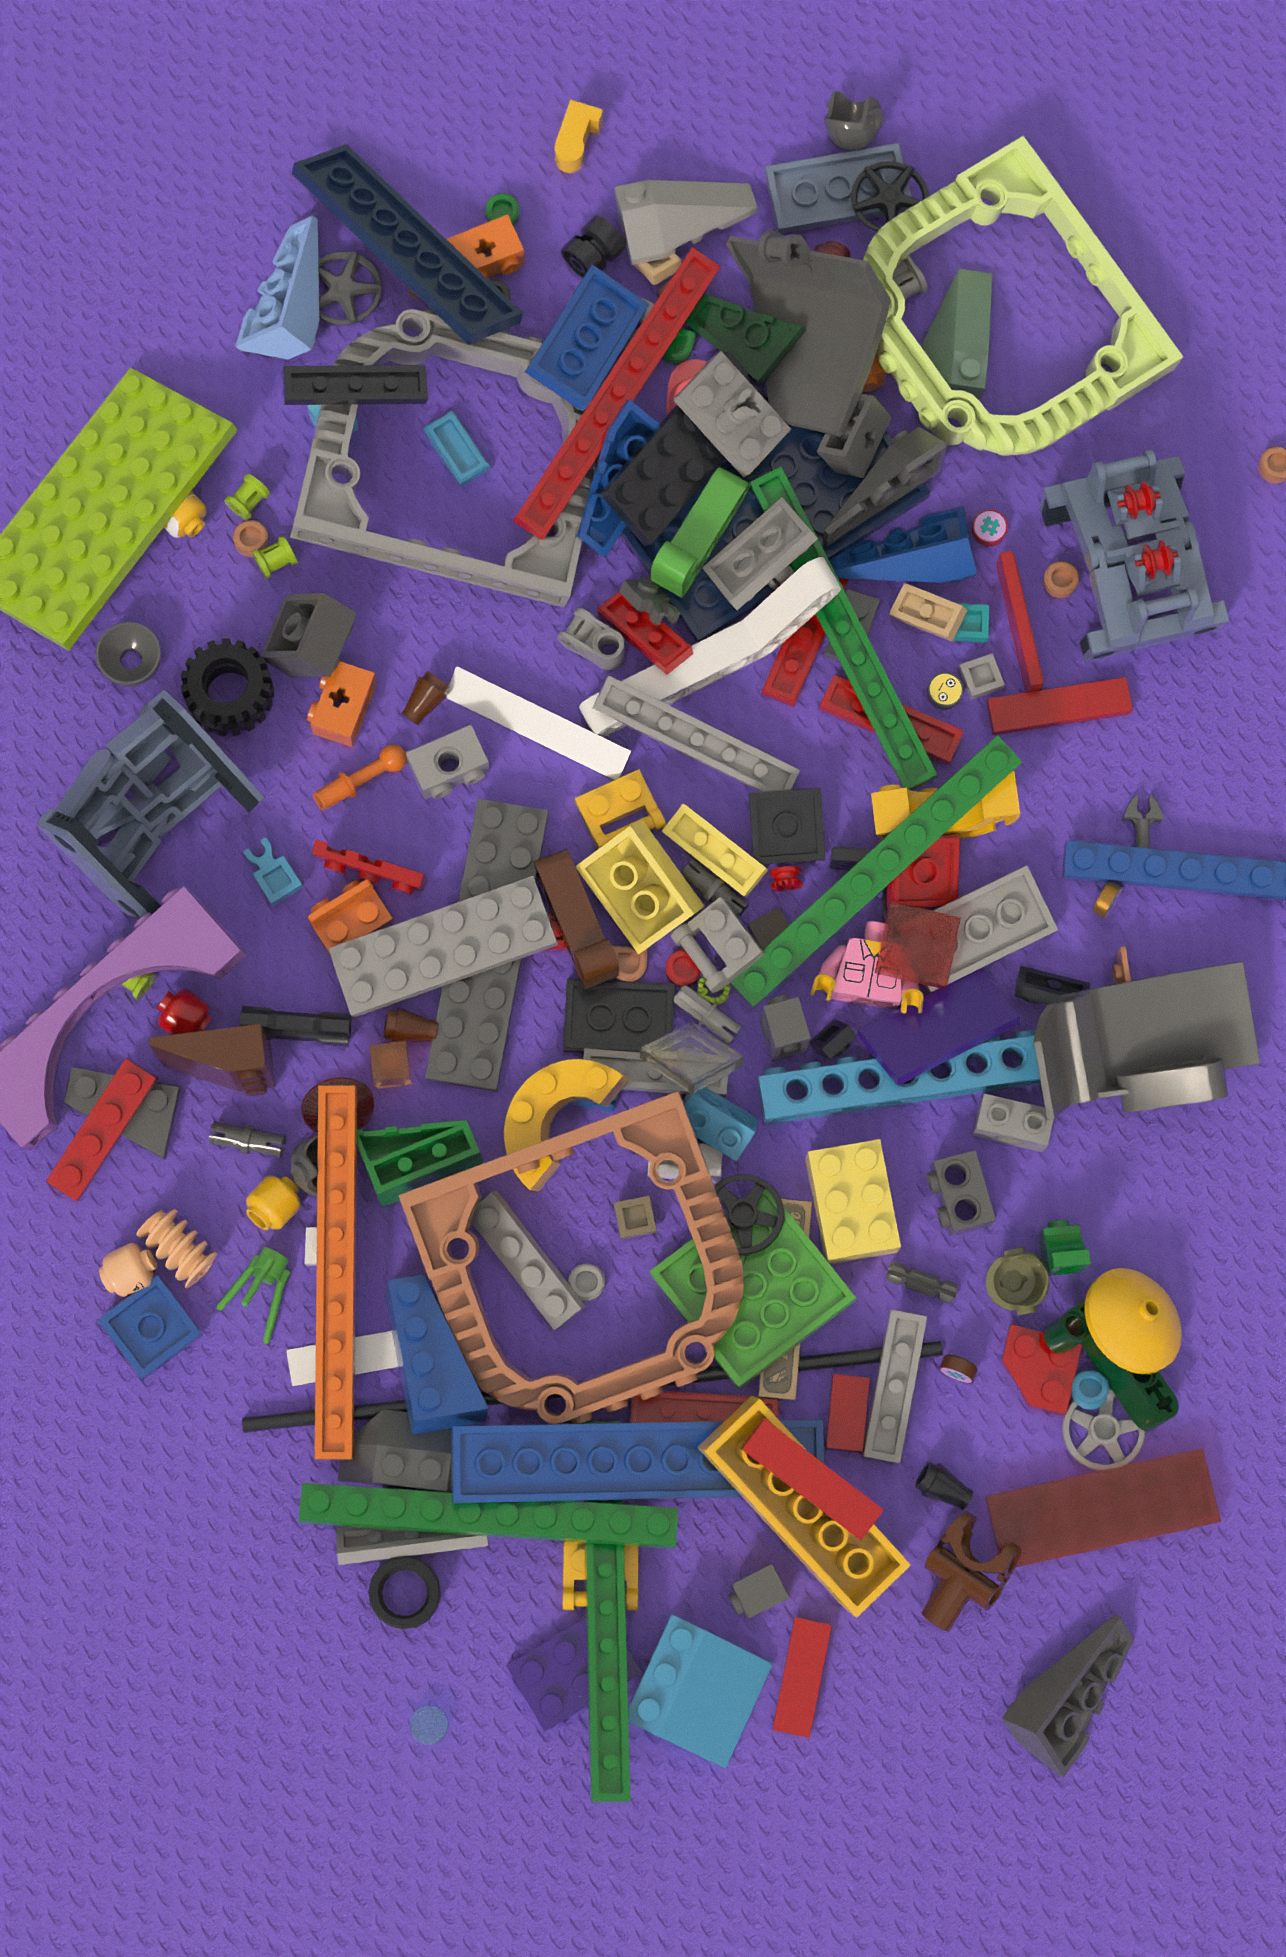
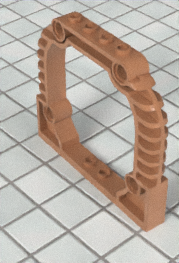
M679 1091L398 1195L428 1278L433 1283L445 1319L476 1384L492 1398L506 1405L523 1410H537L540 1417L547 1423L558 1424L570 1420L571 1424H580L592 1419L591 1412L603 1407L606 1408L607 1413L628 1406L626 1399L640 1394L642 1400L663 1393L661 1386L675 1381L677 1387L698 1380L696 1373L708 1368L712 1363L715 1354L714 1345L728 1331L741 1305L744 1288L742 1261ZM614 1132L619 1146L630 1149L651 1162L649 1173L655 1185L662 1189H673L675 1191L703 1264L707 1293L700 1318L686 1322L678 1327L669 1338L665 1351L581 1382L571 1375L560 1372L532 1379L511 1365L498 1346L470 1271L469 1264L477 1258L480 1250L477 1237L469 1231L475 1208L482 1197L477 1182L517 1168L519 1174L540 1167L538 1160L552 1155L554 1161L575 1154L574 1146ZM664 1160H672L679 1167V1174L673 1181H665L659 1176L658 1168ZM455 1238H462L469 1245L468 1255L463 1259L456 1258L451 1253L450 1245ZM692 1342L703 1344L707 1351L705 1359L699 1362L688 1359L685 1351L688 1344ZM551 1394H559L564 1397L566 1401L565 1411L562 1413L551 1412L547 1407V1397Z

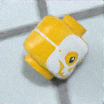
M191 491L164 528L175 538L197 535L205 526L203 519L206 515V506Z

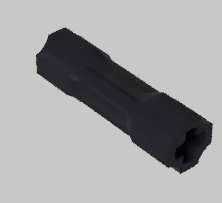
M242 1006L239 1026L261 1024L268 1040L275 1038L315 1041L321 1045L349 1047L352 1016L345 1013L322 1012L319 1014L275 1011L266 1007Z

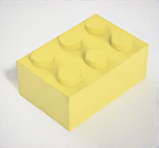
M880 1139L808 1151L805 1160L823 1255L828 1263L836 1264L897 1253L901 1248Z

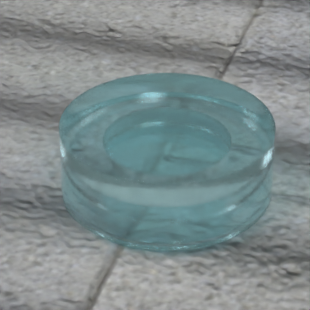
M435 1706L419 1708L410 1720V1731L413 1737L422 1744L429 1745L439 1742L444 1738L448 1730V1720L445 1713Z

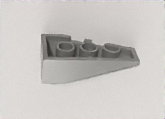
M644 180L614 187L617 218L632 265L667 258L676 253L675 248L689 241L695 244L703 240V234L715 228L725 229L758 213V207L750 183Z

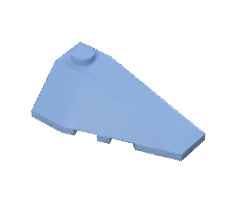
M313 215L289 227L272 261L276 268L267 281H262L258 289L262 296L255 310L248 309L243 319L235 346L240 351L291 359L302 353H307L313 348L319 325L318 219Z

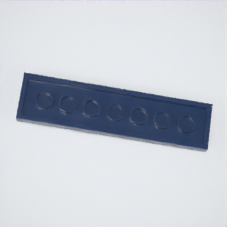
M347 144L294 163L292 175L468 345L520 324L523 312Z

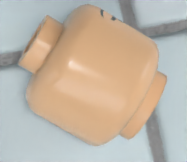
M129 1243L103 1257L102 1266L99 1267V1274L109 1293L115 1292L121 1297H127L151 1284L154 1278L153 1270L157 1269V1263L149 1249L143 1250L136 1243Z

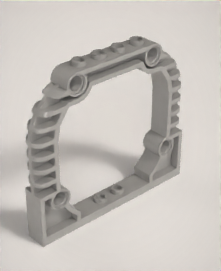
M409 309L403 311L398 316L395 324L377 327L373 331L354 339L339 354L333 366L383 365L388 361L400 364L416 365L433 355L517 377L520 387L528 396L553 405L563 428L562 445L584 413V411L582 412L525 373L526 368L543 343L541 339L535 337L521 338L511 335L507 330H503L468 345L433 310L420 311ZM403 329H415L419 336L410 337L404 333ZM358 404L321 405L290 538L565 607L571 596L582 540L576 537L596 471L599 455L551 527L554 536H545L542 541L527 531L528 542L507 553L501 566L462 556V553L456 549L442 548L439 550L428 547L427 543L421 540L408 539L404 541L366 531L369 517L361 508L354 494L360 478V469L358 464L348 457L349 443ZM342 473L348 477L349 482L340 484L333 479L332 475Z

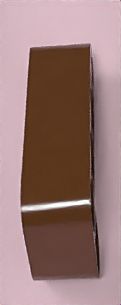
M567 848L533 861L537 877L584 989L618 977L620 968L609 939H605Z

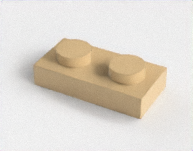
M904 583L889 615L896 620L953 642L968 610L960 604Z

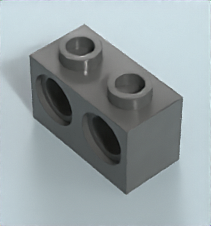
M976 1150L933 1161L930 1166L931 1172H927L926 1175L931 1193L938 1194L941 1207L936 1208L941 1228H947L949 1236H954L992 1226L996 1219ZM950 1168L958 1169L963 1175V1183L960 1185L948 1183L945 1178V1171ZM959 1203L968 1204L973 1210V1219L968 1221L959 1219L955 1213V1206Z

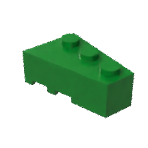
M467 1120L420 1124L419 1127L408 1128L391 1126L386 1127L384 1130L373 1131L357 1129V1147L382 1208L400 1201L398 1195L484 1164Z

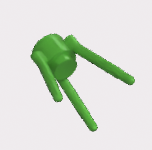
M263 1247L259 1256L254 1255L250 1265L216 1306L217 1310H223L252 1274L255 1279L241 1302L244 1307L248 1306L262 1282L273 1285L274 1281L277 1280L263 1337L264 1344L270 1343L284 1286L291 1274L285 1269L289 1259L272 1249Z

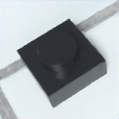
M834 1019L809 1044L817 1054L832 1059L843 1054L849 1048V1042L857 1035L848 1024Z

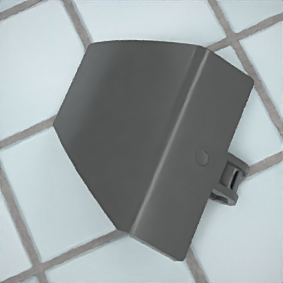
M767 230L762 234L759 241L730 236L726 245L736 264L750 283L755 312L773 316L790 324L794 323L803 326L806 330L766 379L769 405L788 425L841 436L860 399L880 343L890 305L888 293L867 261L811 251L801 235L790 234L782 236L778 231Z

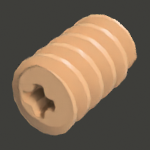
M176 1209L167 1213L160 1210L146 1220L136 1235L139 1238L148 1236L145 1245L149 1249L158 1247L155 1256L159 1260L168 1257L165 1264L168 1270L178 1268L175 1277L178 1281L188 1279L185 1288L188 1289L210 1270L218 1254L215 1251L206 1256L203 1254L208 1244L206 1241L196 1245L193 1244L198 1232L194 1230L187 1234L183 1233L188 1222L186 1220L176 1224L173 1222L178 1213Z

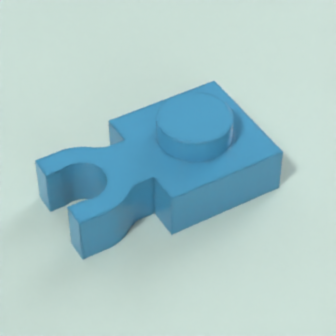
M265 837L260 840L265 849L264 855L255 857L249 848L244 850L243 853L250 864L260 869L252 875L273 907L301 890L303 886L283 855L276 860L273 858L272 846Z

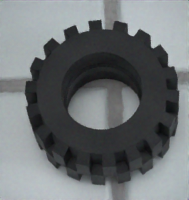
M230 638L222 639L221 645H216L214 640L207 642L209 648L204 651L201 647L197 648L194 651L196 658L192 659L189 657L185 662L187 671H182L181 674L183 683L181 691L193 719L198 724L202 723L203 728L209 732L216 729L217 734L221 736H226V731H232L233 736L241 735L240 729L246 727L248 732L255 729L253 722L257 720L262 723L266 718L264 712L265 710H271V697H274L272 678L262 656L259 657L258 651L251 646L247 649L243 641L237 640L236 644L232 645ZM236 673L248 680L245 692L234 701L218 702L207 695L211 682L222 674Z

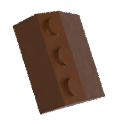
M261 1024L149 1038L151 1048L165 1067L238 1092L245 1091L247 1096L263 1095L268 1093L267 1088L276 1087L271 1044Z

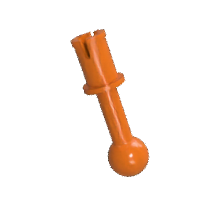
M390 744L381 750L379 759L347 776L344 772L338 773L337 779L312 794L316 804L324 811L347 797H356L355 788L385 771L394 773L402 770L407 763L406 751L399 745Z

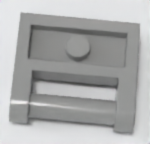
M721 896L691 921L678 927L671 934V938L676 945H682L707 980L705 984L712 993L723 989L765 955L732 908ZM699 932H703L727 965L723 970L718 972L693 938Z

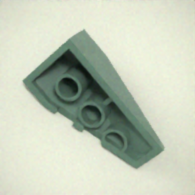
M958 269L921 347L952 390H963L980 400L985 390L989 356L992 273Z

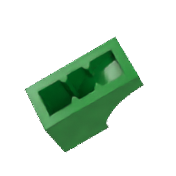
M1069 1220L1052 1221L1047 1223L1048 1228H1043L1038 1233L1041 1257L1048 1269L1049 1276L1081 1273L1091 1264L1089 1249H1086L1083 1243L1080 1225L1070 1226Z

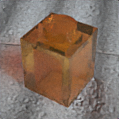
M406 1041L369 1045L372 1076L376 1089L412 1085Z

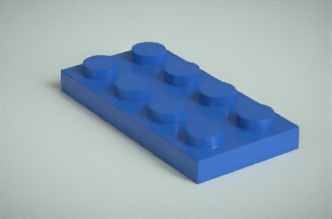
M591 265L526 368L525 373L583 412L597 392L649 304L600 269Z

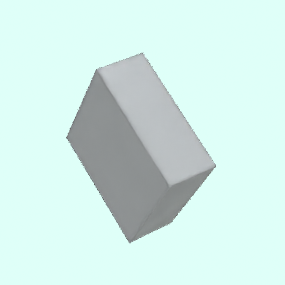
M993 653L962 663L958 667L970 700L994 693L1005 687Z

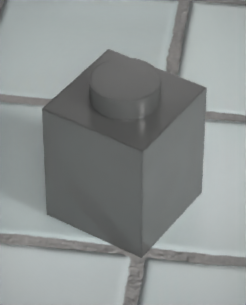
M772 1564L730 1585L733 1593L728 1595L736 1614L744 1613L747 1619L789 1598Z

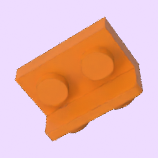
M369 879L363 882L355 880L342 889L341 892L343 894L332 901L324 899L311 908L312 913L307 916L309 923L328 953V948L379 931L394 922Z

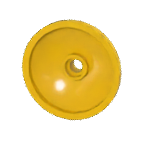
M1127 1268L1109 1270L1093 1281L1085 1298V1317L1093 1340L1106 1357L1119 1367L1138 1374L1155 1373L1168 1366L1179 1352L1182 1341V1328L1176 1307L1166 1291L1147 1275Z

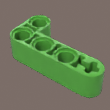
M718 467L671 543L666 541L659 550L652 564L651 581L680 598L684 597L745 499L750 483L722 467Z

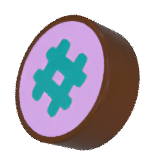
M955 1355L944 1356L939 1370L944 1375L968 1384L974 1382L978 1372L975 1364Z

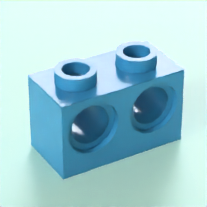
M695 1081L683 1102L696 1137L737 1161L756 1132L758 1118Z

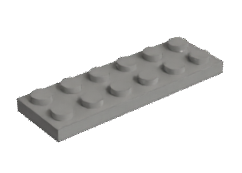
M534 876L333 946L328 948L350 1015L352 1018L555 947L558 944Z

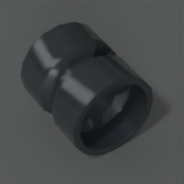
M595 215L581 228V236L575 235L561 249V254L568 266L578 276L583 278L591 265H594L603 272L606 269L605 261L612 262L626 248V243L619 231L609 221Z

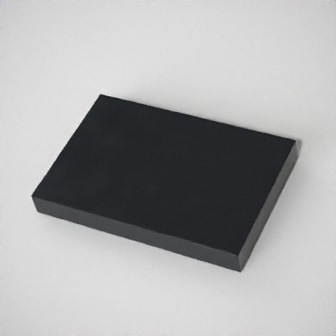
M567 979L563 1052L584 1053V1048L672 1055L675 984L605 981L584 989L580 979Z

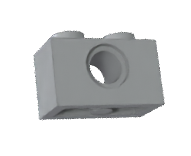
M468 725L406 752L407 763L424 800L433 797L434 800L443 798L453 791V787L463 783L466 785L475 784L485 778V773L490 772L489 762L472 725ZM453 759L459 763V766L454 771L446 772L440 768V764L444 760Z
M983 1094L978 1103L971 1136L1043 1152L1048 1146L1054 1119L1047 1120L1044 1107Z

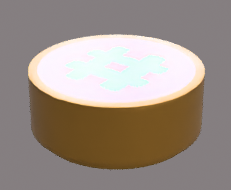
M1108 882L1095 902L1093 913L1105 919L1117 902L1122 887L1113 882Z

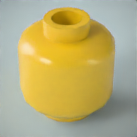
M266 1176L247 1196L246 1205L248 1209L246 1214L255 1225L263 1230H268L269 1228L279 1230L301 1207L300 1199L297 1195L299 1188L286 1176H283L281 1179L276 1176Z

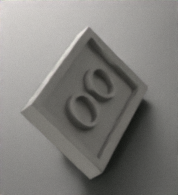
M722 351L715 354L673 398V401L743 478L749 475L791 430Z
M781 497L702 568L727 600L738 610L746 602L750 601L766 584L774 590L782 585L794 574V570L789 564L799 555L806 552L809 546L818 538Z

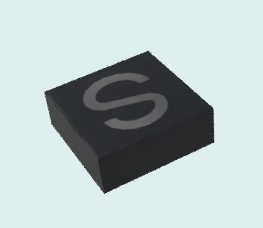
M834 846L830 853L829 869L850 870L868 853V850L866 848Z

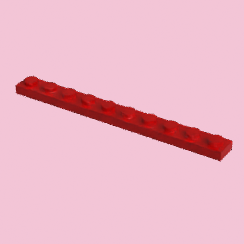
M693 247L690 249L513 522L543 541L601 452L608 427L627 400L634 401L721 266Z

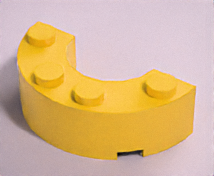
M1012 771L944 834L960 835V839H965L996 831V823L1003 820L1005 825L1014 823L1020 817L1015 771ZM886 785L880 787L879 792L871 793L876 835L884 839L938 788H926L917 792L911 791L907 787L901 788L900 785Z
M582 1059L560 1061L537 1071L519 1088L508 1108L504 1126V1142L507 1155L548 1140L552 1120L556 1113L567 1103L579 1099H587L608 1107L630 1078L604 1064ZM552 1155L539 1159L540 1167L519 1174L517 1168L513 1169L517 1177L529 1190L539 1192L561 1165L559 1160H553Z

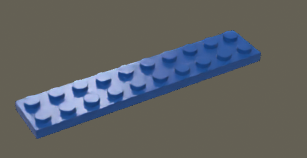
M779 1420L810 1454L824 1464L823 1420ZM724 1421L451 1426L452 1503L742 1496L697 1448Z

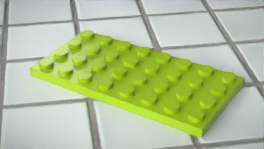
M130 367L0 534V611L69 651L238 431L235 425Z

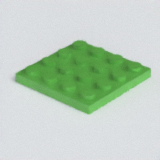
M765 1188L757 1204V1209L761 1212L778 1216L776 1202L771 1193ZM785 1207L784 1224L776 1240L769 1247L758 1253L751 1254L750 1256L740 1255L744 1273L741 1305L728 1331L714 1345L715 1360L738 1389H741L856 1301L855 1295ZM754 1225L752 1227V1247L766 1240L775 1227ZM732 1227L730 1230L736 1246L741 1248L737 1229ZM692 1239L649 1271L651 1277L686 1322L701 1317L707 1293L703 1264Z

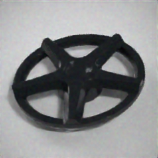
M894 161L879 162L865 167L855 180L852 188L851 201L855 214L864 225L878 232L882 227L868 221L862 212L878 208L881 212L885 213L886 223L897 216L901 207L910 208L921 202V200L905 195L903 192L911 177L920 187L922 200L929 197L923 178L914 170L913 166ZM896 169L902 172L892 183L888 184L875 171ZM867 178L875 188L876 195L858 203L857 194L859 187L864 179Z
M749 1174L732 1175L714 1185L718 1197L728 1209L725 1217L729 1227L737 1229L741 1247L737 1248L739 1255L750 1256L769 1247L780 1234L784 1224V1206L776 1189L764 1179ZM739 1180L755 1182L747 1196L740 1199L735 1197L724 1186ZM765 1188L771 1193L776 1202L778 1216L767 1214L757 1209V1204ZM754 1225L775 1227L766 1240L752 1247V1227Z

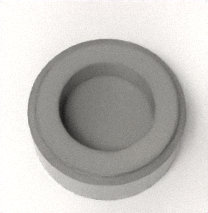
M581 1264L571 1271L568 1284L581 1301L589 1302L597 1299L602 1294L605 1287V1278L597 1266Z

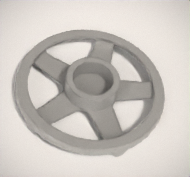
M1109 1388L1107 1401L1099 1408L1098 1415L1092 1416L1075 1409L1078 1405L1073 1400L1068 1406L1067 1413L1064 1415L1062 1422L1064 1443L1073 1459L1083 1466L1096 1471H1114L1128 1465L1139 1454L1145 1439V1431L1138 1428L1132 1419L1116 1420L1113 1417V1397L1115 1394L1111 1388ZM1070 1419L1088 1430L1087 1437L1077 1449H1075L1070 1438ZM1139 1430L1136 1446L1125 1458L1117 1437L1120 1434ZM1103 1445L1115 1463L1102 1465L1093 1463L1084 1457L1097 1446Z

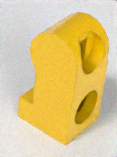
M570 99L555 142V162L560 170L566 173H573L582 168L585 160V145L589 133L599 135L603 125V109Z

